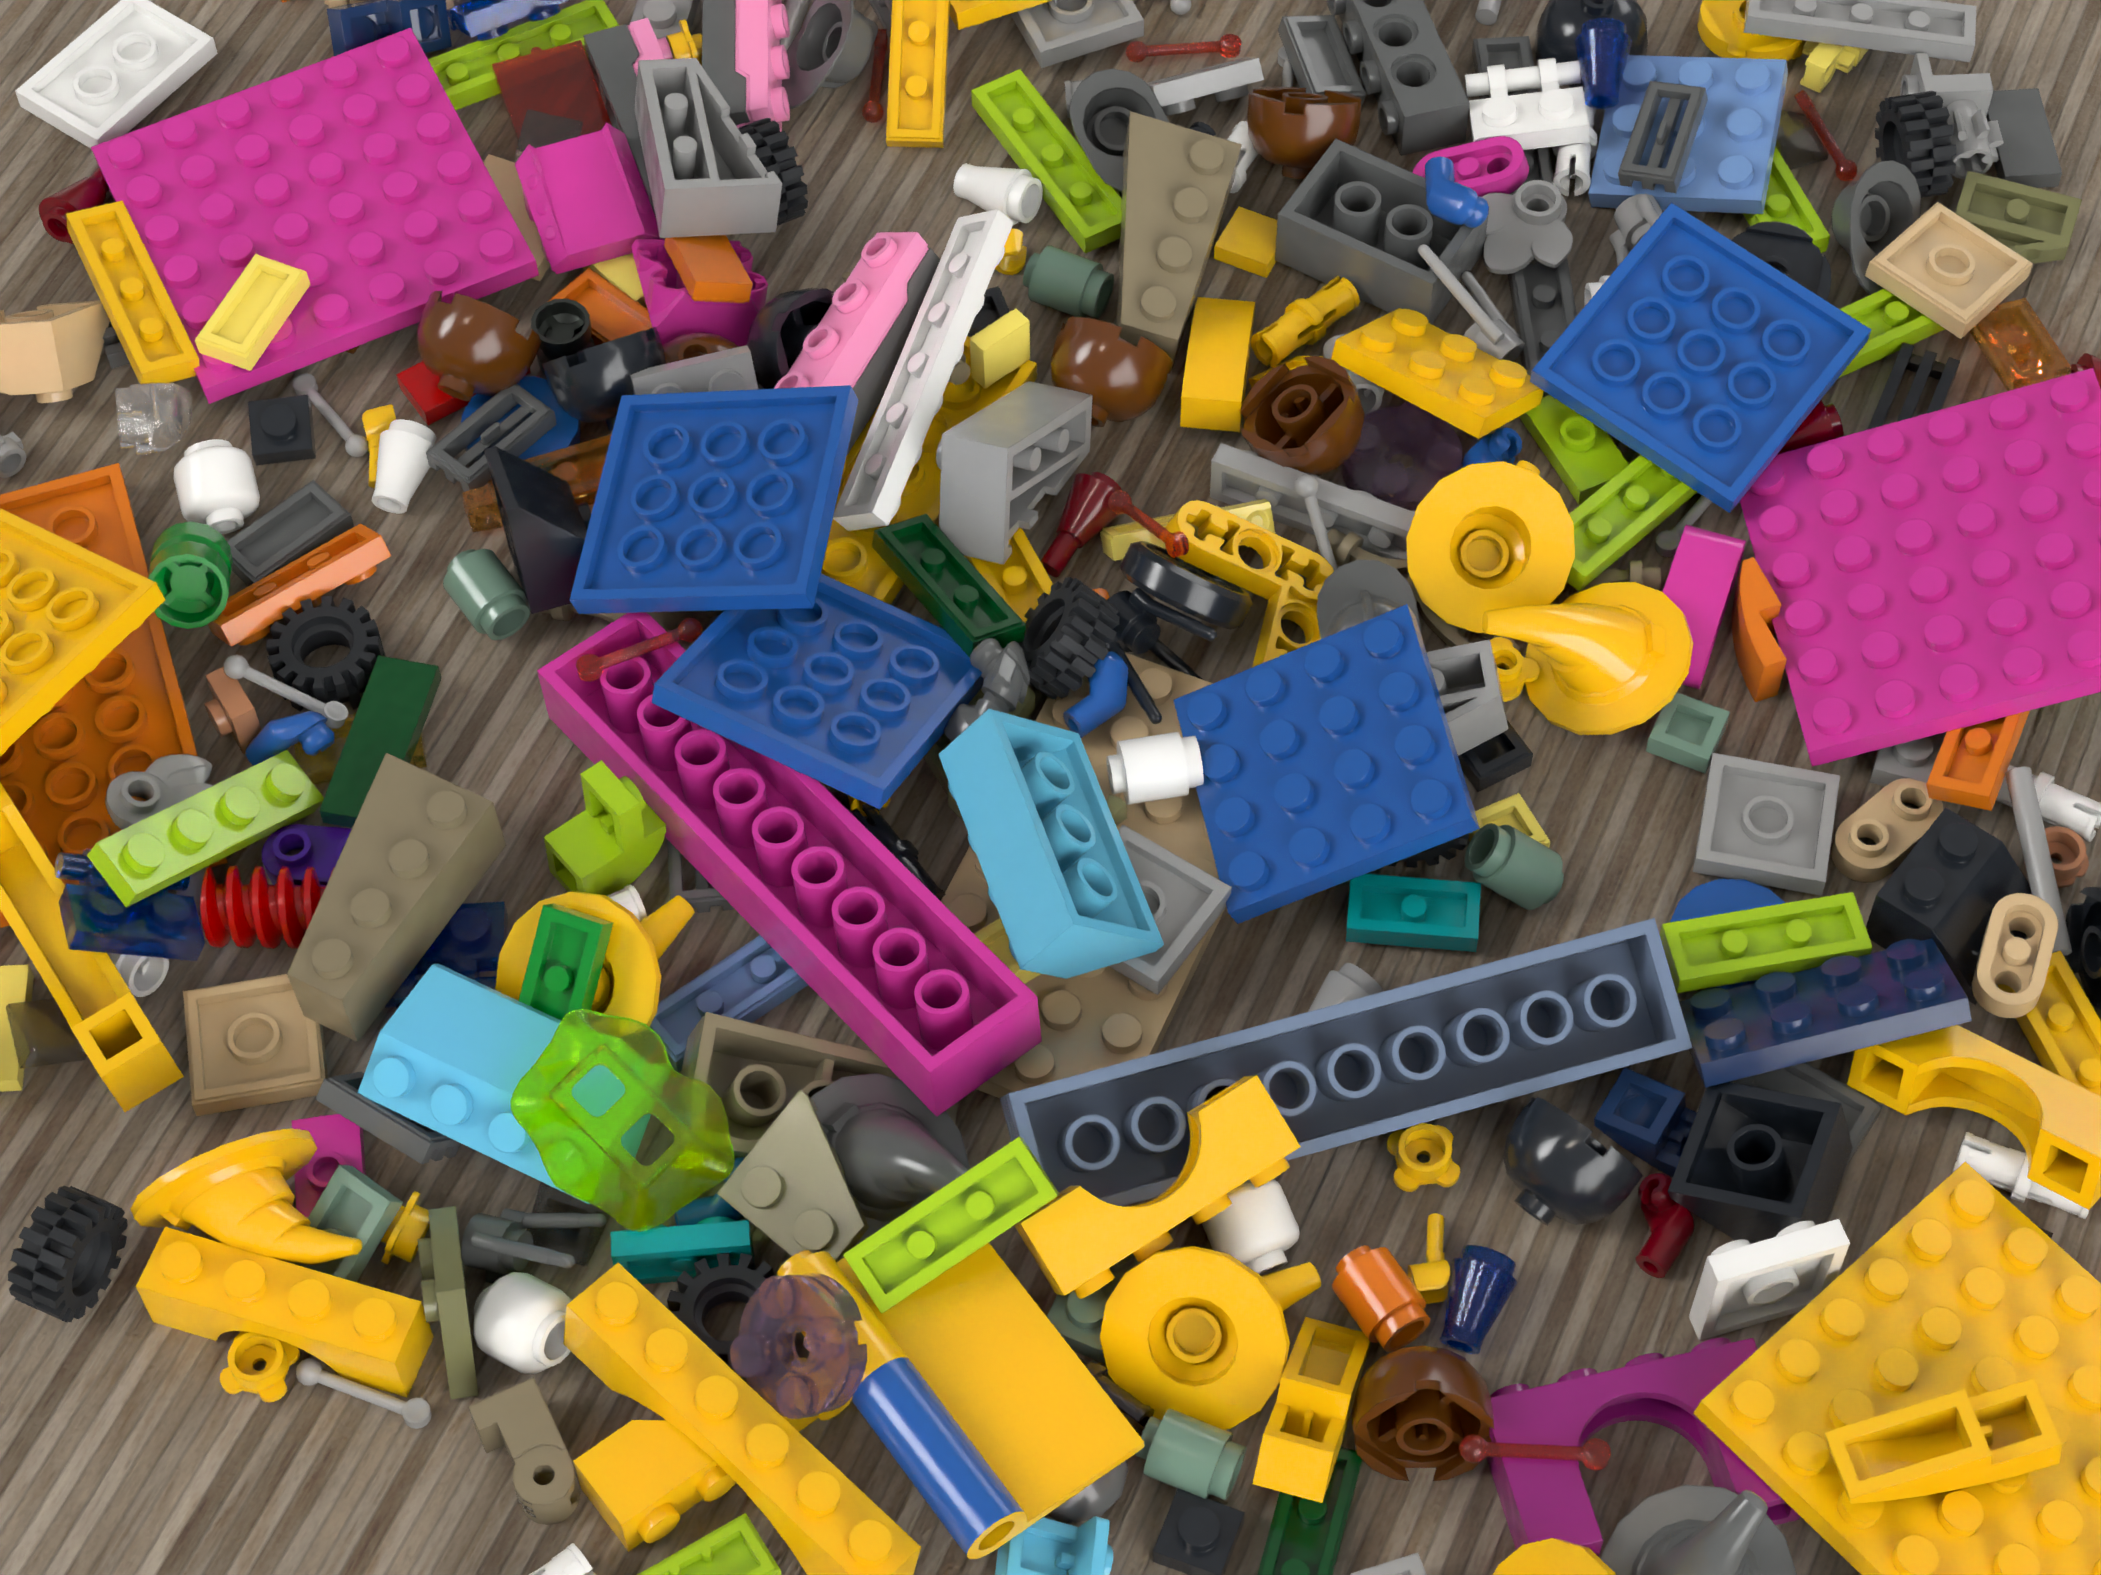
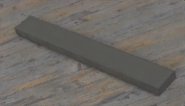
M1529 36L1473 39L1472 56L1475 73L1487 72V66L1504 64L1505 70L1534 66ZM1538 89L1508 92V96L1539 91ZM1489 95L1479 96V99L1490 98ZM1548 147L1523 150L1529 164V174L1524 183L1532 180H1544L1553 184ZM1515 190L1514 192H1512V193H1510V194H1511V195H1514V194L1517 192V190ZM1534 258L1525 268L1508 274L1516 330L1520 335L1519 338L1525 343L1520 353L1521 362L1530 376L1532 369L1577 316L1567 258L1556 268L1546 266ZM1544 391L1543 397L1548 396L1549 394Z

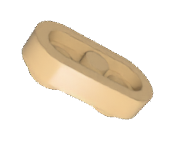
M1903 778L1890 782L1838 827L1831 848V856L1836 868L1846 877L1859 882H1874L1883 879L1903 862L1943 811L1942 801L1929 798L1926 783L1921 780ZM1903 803H1910L1919 808L1911 809L1906 807ZM1858 838H1870L1876 845H1866Z
M2026 893L2007 895L1996 903L1989 918L1972 981V991L1980 1006L1998 1017L2017 1018L2026 1015L2036 1006L2043 990L2058 931V919L2052 907L2041 898ZM2010 931H2021L2025 933L2029 939L2025 940L2020 937H2014L2010 933ZM1996 985H2008L2015 993L2004 992Z

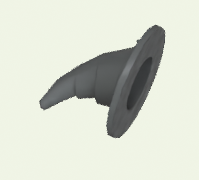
M878 1073L842 1077L811 1097L818 1109L816 1113L831 1147L835 1148L843 1166L849 1189L852 1195L856 1197L869 1226L855 1246L970 1170L962 1134L948 1113L945 1111L936 1117L900 1079Z
M1685 1484L1648 1496L1617 1523L1600 1557L1616 1575H1797L1784 1534L1766 1514L1768 1510L1766 1502L1750 1490H1744L1738 1495L1723 1487Z

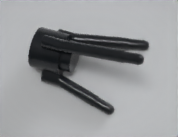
M1136 588L1132 593L1128 590L1120 591L1107 599V601L1117 607L1118 613L1116 615L1120 618L1119 625L1113 628L1117 632L1113 642L1107 643L1105 649L1113 651L1122 657L1128 667V686L1149 720L1153 724H1159L1162 721V715L1125 652L1143 654L1150 650L1171 669L1202 679L1188 664L1158 639L1161 628L1157 624V617L1208 641L1216 640L1218 634L1215 629L1202 624L1200 621L1153 600L1140 588Z

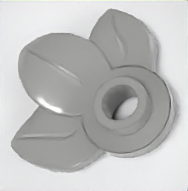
M1532 180L1521 185L1514 195L1489 193L1482 196L1489 206L1487 238L1484 243L1483 255L1484 265L1489 272L1496 274L1515 273L1525 268L1534 258L1546 266L1556 268L1568 257L1572 249L1573 235L1564 223L1567 215L1566 201L1554 184L1544 180Z
M189 754L160 757L145 772H127L113 779L108 786L105 796L106 809L116 826L123 830L213 786L207 784L212 764L206 759ZM131 796L141 797L147 801H137Z

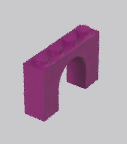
M1714 1338L1698 1344L1691 1352L1664 1358V1355L1661 1353H1648L1630 1360L1622 1368L1597 1373L1592 1368H1583L1563 1375L1558 1379L1557 1383L1531 1389L1527 1384H1512L1492 1393L1490 1397L1495 1430L1489 1426L1493 1447L1486 1458L1516 1550L1523 1544L1557 1538L1590 1548L1599 1557L1603 1538L1580 1472L1578 1452L1584 1443L1601 1429L1626 1421L1652 1422L1670 1428L1682 1435L1702 1456L1714 1487H1723L1738 1495L1744 1490L1756 1493L1766 1502L1768 1506L1766 1514L1775 1525L1800 1520V1515L1693 1414L1702 1399L1758 1350L1754 1338L1732 1343L1728 1338Z

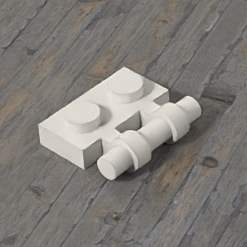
M1555 58L1539 59L1538 66L1505 70L1504 64L1487 66V72L1466 74L1465 86L1467 97L1490 96V98L1469 101L1473 142L1497 136H1506L1517 140L1523 150L1590 142L1589 121L1583 86L1559 89V86L1581 83L1579 61L1556 63ZM1539 88L1541 91L1508 96V92Z

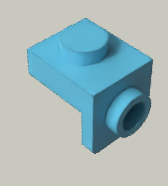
M1094 1516L1081 1526L1076 1527L1043 1517L998 1548L995 1575H1110L1113 1564V1549L1108 1545L1110 1522L1108 1519Z

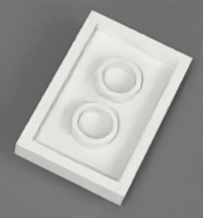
M120 0L15 90L20 107L91 148L92 146L127 134L218 53L213 37L151 1Z

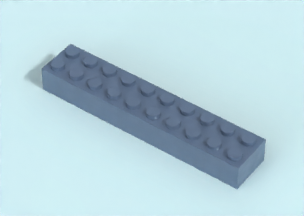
M1655 918L1015 1091L1000 1097V1102L1011 1142L1019 1136L1023 1138L1058 1193L1071 1185L1081 1186L1104 1202L1116 1206H1125L1157 1197L1173 1184L1184 1167L1189 1151L1190 1130L1187 1112L1244 1076L1257 1075L1301 1146L1285 1156L1286 1160H1291L1691 1049L1692 1044Z

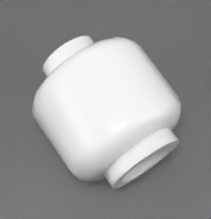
M213 439L196 443L188 447L184 452V457L174 467V483L181 512L188 522L193 521L207 524L221 534H227L243 527L244 519L251 516L259 506L260 494L252 461L245 451L233 447L229 441Z
M1249 1179L1227 1193L1232 1202L1228 1208L1203 1222L1202 1225L1214 1251L1230 1254L1259 1275H1265L1288 1263L1284 1251L1291 1248L1298 1241L1300 1233L1298 1224L1278 1181L1272 1179L1266 1184L1254 1188Z
M512 1272L505 1275L484 1289L476 1300L473 1312V1335L476 1344L488 1356L520 1373L537 1374L551 1366H555L561 1363L570 1353V1350L563 1342L566 1305L572 1300L562 1290L528 1273Z

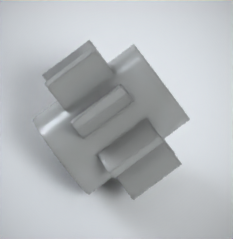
M1960 107L1949 111L1950 116L1947 123L1948 125H1953L1954 135L1951 136V144L1956 145V155H1952V160L1956 164V171L1951 176L1965 179L1968 171L1984 174L1990 169L1993 162L1999 160L1996 147L2004 143L1998 120L1987 122L1983 109L1978 111L1971 107Z

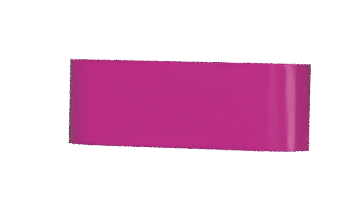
M1687 524L1682 532L1663 592L1686 616L1694 643L1689 673L1682 685L1700 690L1737 577L1746 541Z

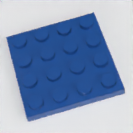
M1671 202L1532 369L1530 382L1728 513H1731L1867 343L1871 329Z
M851 385L622 395L570 596V602L578 614L813 608L859 401Z
M821 573L813 608L724 610L654 683L652 703L726 737L741 746L786 765L799 773L846 793L857 800L881 809L943 735L944 729L955 709L960 704L968 705L983 686L984 678L981 676L982 672L971 664L968 655L945 629Z
M1408 604L1173 700L1182 736H1196L1198 741L1204 784L1197 786L1196 790L1219 879L1232 887L1231 895L1226 901L1228 914L1237 924L1480 829L1417 619Z

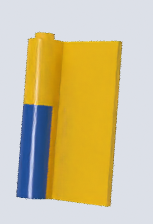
M987 1243L882 1314L845 1257L836 1262L829 1252L820 1251L812 1253L809 1250H804L786 1260L777 1272L779 1280L773 1290L775 1298L970 1560L984 1557L995 1551L1144 1448V1441L990 1243Z

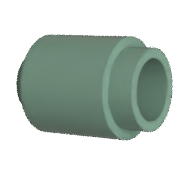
M1049 245L1041 254L1034 253L1030 257L1024 271L1023 285L1028 287L1030 301L1074 317H1086L1089 315L1099 318L1109 303L1114 286V275L1103 271L1101 263Z
M469 549L461 552L451 560L443 580V587L477 632L487 634L492 640H502L513 635L523 627L530 616V609L526 605L525 593L492 550Z
M1490 823L1483 826L1473 836L1465 853V866L1473 872L1474 879L1478 883L1526 910H1533L1542 904L1549 903L1557 896L1562 887L1564 874L1562 872L1563 862L1561 856L1510 825L1497 826Z
M1169 1408L1162 1420L1153 1416L1149 1418L1141 1435L1144 1441V1448L1138 1451L1136 1456L1146 1460L1143 1474L1204 1499H1209L1211 1495L1227 1500L1238 1478L1247 1447L1233 1442V1433Z

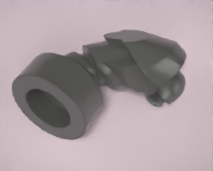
M986 638L972 651L970 662L982 672L981 676L984 678L981 688L984 697L979 699L976 705L960 704L955 709L944 729V733L951 742L988 709L1008 714V712L1016 710L1018 701L1023 704L1030 682V675L1024 651L1016 641L1010 642L1003 649L996 639Z

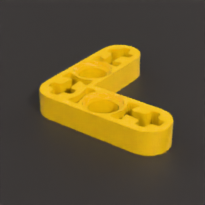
M1200 500L1187 502L1169 520L1165 527V539L1175 556L1184 562L1268 600L1252 667L1321 639L1317 619L1318 594L1326 578L1334 572L1333 567L1325 558L1316 552L1217 506ZM1191 524L1199 528L1198 537L1202 540H1199L1194 536L1195 528ZM1221 537L1227 539V542L1223 546L1222 550H1220V547L1224 544L1225 540L1221 539ZM1245 545L1256 550L1263 561V569L1251 568L1245 564L1239 555L1238 546ZM1299 574H1301V575H1303L1304 577L1307 578V579H1306V587H1308L1310 590H1308V589H1306L1305 587H1303V585H1304V578H1303L1302 576H1300ZM1288 619L1297 623L1304 632L1305 643L1299 644L1288 639L1282 631L1281 620Z

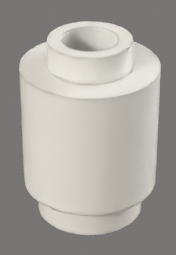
M1179 732L1117 741V754L1106 757L1112 794L1123 793L1127 805L1186 796L1189 794V788H1196L1204 784L1202 759L1196 736L1181 738Z

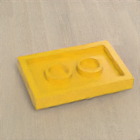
M1398 308L1337 338L1331 359L1335 360L1340 366L1478 439L1539 406L1544 393L1542 389L1530 382L1531 376L1527 374L1526 369L1520 364L1493 357L1478 349L1477 344L1470 338L1449 334L1428 323L1427 317L1422 313L1411 309Z

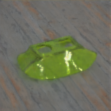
M586 1009L569 1012L560 1022L551 1042L530 1070L520 1079L512 1094L510 1104L514 1118L531 1137L539 1151L548 1176L554 1185L565 1193L596 1206L613 1217L620 1225L631 1231L641 1232L664 1223L703 1192L726 1179L733 1170L735 1162L734 1148L730 1140L727 1115L721 1098L708 1084L699 1079L685 1077L676 1072L668 1060L666 1048L660 1036L649 1026L639 1021L625 1017L605 1015ZM601 1065L605 1066L623 1083L625 1093L605 1114L595 1117L589 1114L574 1099L572 1089L591 1069ZM652 1114L673 1133L674 1142L653 1164L644 1166L622 1146L621 1138L642 1116Z

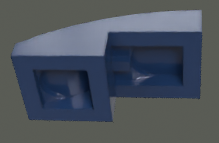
M369 0L327 8L334 56L411 28L424 53L452 47L446 0Z
M1624 1067L1594 1117V1126L1630 1153L1673 1178L1697 1112L1686 1108L1684 1092Z

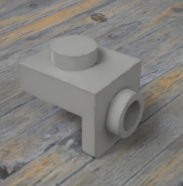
M1915 53L1910 74L1902 76L1900 96L1935 91L1936 96L1940 95L1943 99L1942 108L1947 107L1948 112L1960 107H1971L1978 111L1983 109L1987 115L1994 89L1990 73L1933 75L1928 53Z

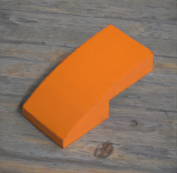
M1752 557L1742 561L1732 607V636L1738 665L1745 684L1754 702H1758L1778 695L1787 659L1773 637L1775 629L1772 619L1779 616L1781 602L1757 561Z

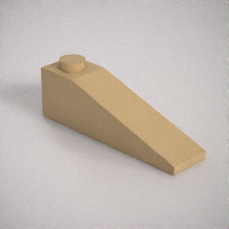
M101 301L40 305L37 307V310L15 313L6 317L4 310H0V392L8 395L35 394L37 403H52L71 399L73 397V388L93 381L104 344L103 336L110 322Z

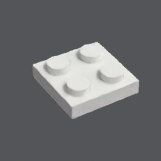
M1836 1219L1815 1225L1813 1221L1797 1222L1781 1230L1776 1237L1752 1244L1745 1239L1731 1241L1718 1247L1710 1256H1707L1689 1314V1319L1699 1341L1800 1312L1838 1277L1850 1245L1840 1220Z

